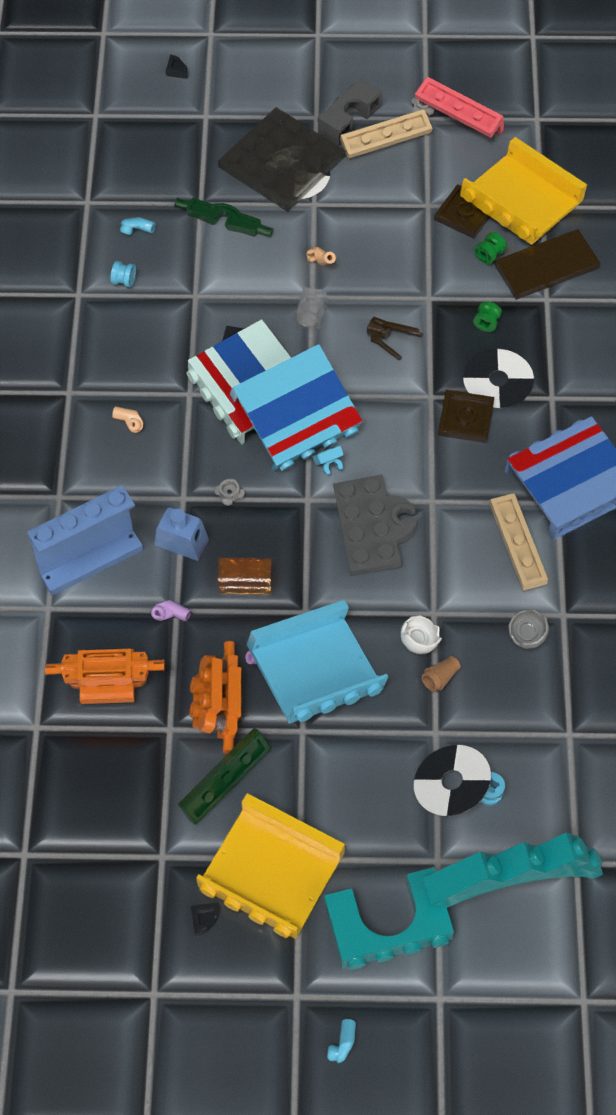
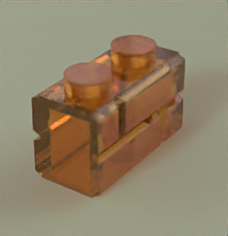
M219 558V594H271V558H260L259 560L256 558Z

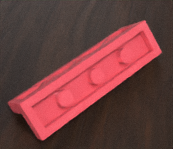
M426 77L415 93L417 100L492 138L495 132L502 134L504 131V120L501 114L429 77Z

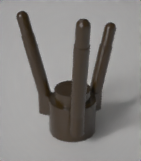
M375 316L370 320L367 327V334L372 336L371 342L378 344L398 360H401L402 357L381 339H387L391 330L417 337L423 336V333L419 332L418 328L385 321Z

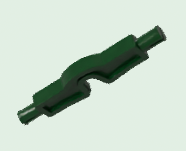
M178 197L174 203L175 207L187 210L188 216L200 219L211 225H215L221 217H227L225 227L229 231L253 237L257 233L271 237L274 229L261 225L260 219L240 213L237 208L229 204H212L196 198L187 201Z

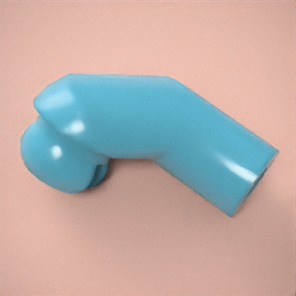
M141 217L127 218L120 223L122 224L120 232L131 235L133 228L153 233L156 224Z
M345 1019L341 1022L339 1046L332 1044L328 1047L327 1058L329 1061H337V1063L345 1061L354 1044L355 1021Z

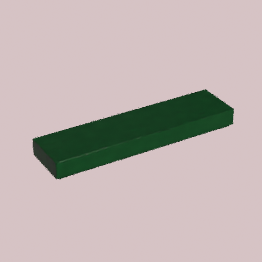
M253 728L178 803L191 823L196 825L271 749L259 730Z

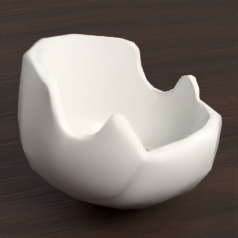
M421 615L410 617L401 627L402 643L407 650L416 654L431 652L442 639L439 637L440 627L434 625L430 619Z

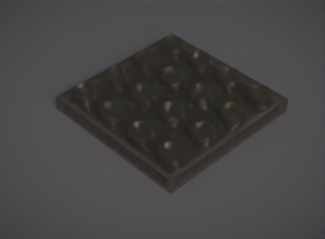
M275 107L218 160V167L289 212L346 157V150Z

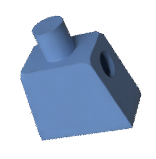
M167 508L157 527L154 545L199 561L209 542V538L201 519L185 513L182 509Z

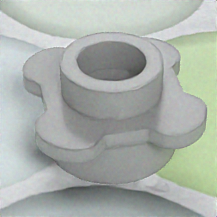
M415 97L412 99V104L414 105L412 113L423 109L427 117L434 113L435 109L417 100Z
M226 479L220 483V486L215 488V494L222 498V502L226 506L232 505L233 501L238 498L242 499L245 495L244 490L239 488V484L235 479Z

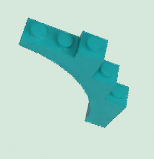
M566 832L537 846L522 842L496 855L480 851L424 877L423 881L430 905L447 908L487 892L531 881L560 877L595 879L603 875L601 869L602 860L599 853L594 848L586 846L579 836Z

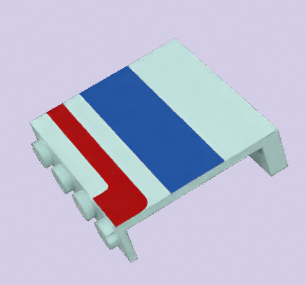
M261 319L189 359L187 376L192 384L196 383L203 399L206 402L210 401L213 405L216 417L219 420L223 419L227 424L230 436L233 439L237 438L242 445L245 443V433L254 429L241 403L239 401L234 403L230 396L232 388L291 357Z

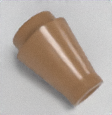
M450 656L446 660L426 668L421 676L422 682L432 692L442 690L461 668V665L455 657Z

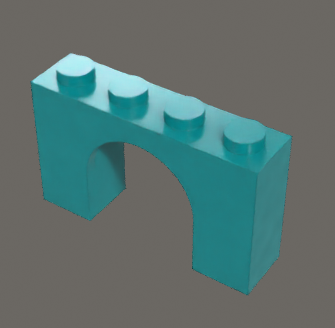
M434 867L407 874L406 886L415 917L411 925L397 935H378L364 925L359 915L352 888L324 895V904L342 969L349 967L350 970L364 967L366 962L369 961L386 962L393 959V955L405 953V955H413L420 952L423 947L432 945L433 948H439L449 944V941L453 938L454 930L447 908L430 905L423 881L424 877L435 872Z

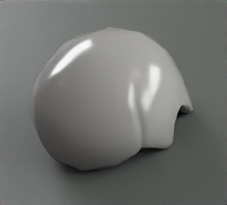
M535 609L518 612L512 616L508 625L511 640L524 649L540 646L545 642L549 634V624L546 616H543Z

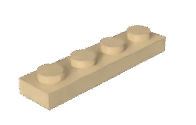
M423 109L340 136V141L349 159L429 134L433 128Z
M515 493L490 499L491 510L522 590L547 585L548 577Z

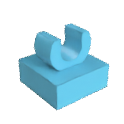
M341 446L333 447L312 456L315 465L323 464L322 471L325 475L331 474L329 470L331 462L336 465L337 470L343 469L342 462L337 459L344 455Z

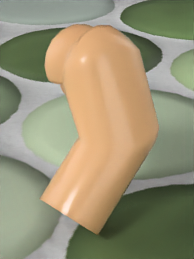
M313 247V249H309L306 252L308 261H317L322 266L332 264L336 259L333 252H326L319 247Z
M114 407L112 416L114 419L125 421L128 429L133 433L142 430L143 421L137 411Z

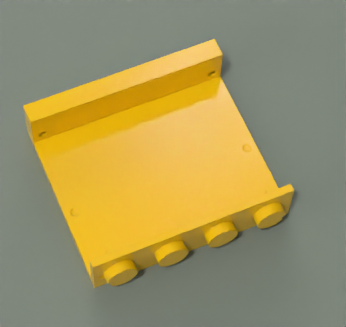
M514 137L509 142L508 152L505 157L474 182L466 178L463 179L460 196L467 202L473 203L483 213L495 219L521 239L533 245L583 201L587 184Z
M247 793L242 801V812L204 875L198 874L196 877L197 884L200 887L199 890L204 895L210 898L216 896L224 900V904L228 908L237 912L240 909L248 913V917L260 925H263L265 922L274 927L273 930L284 938L291 936L297 939L345 854V844Z

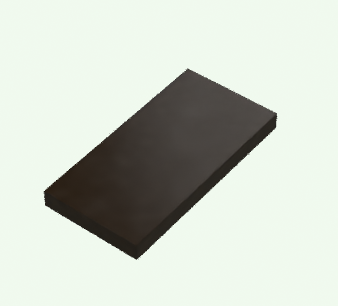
M579 229L499 258L495 260L494 265L517 300L600 268L601 263Z

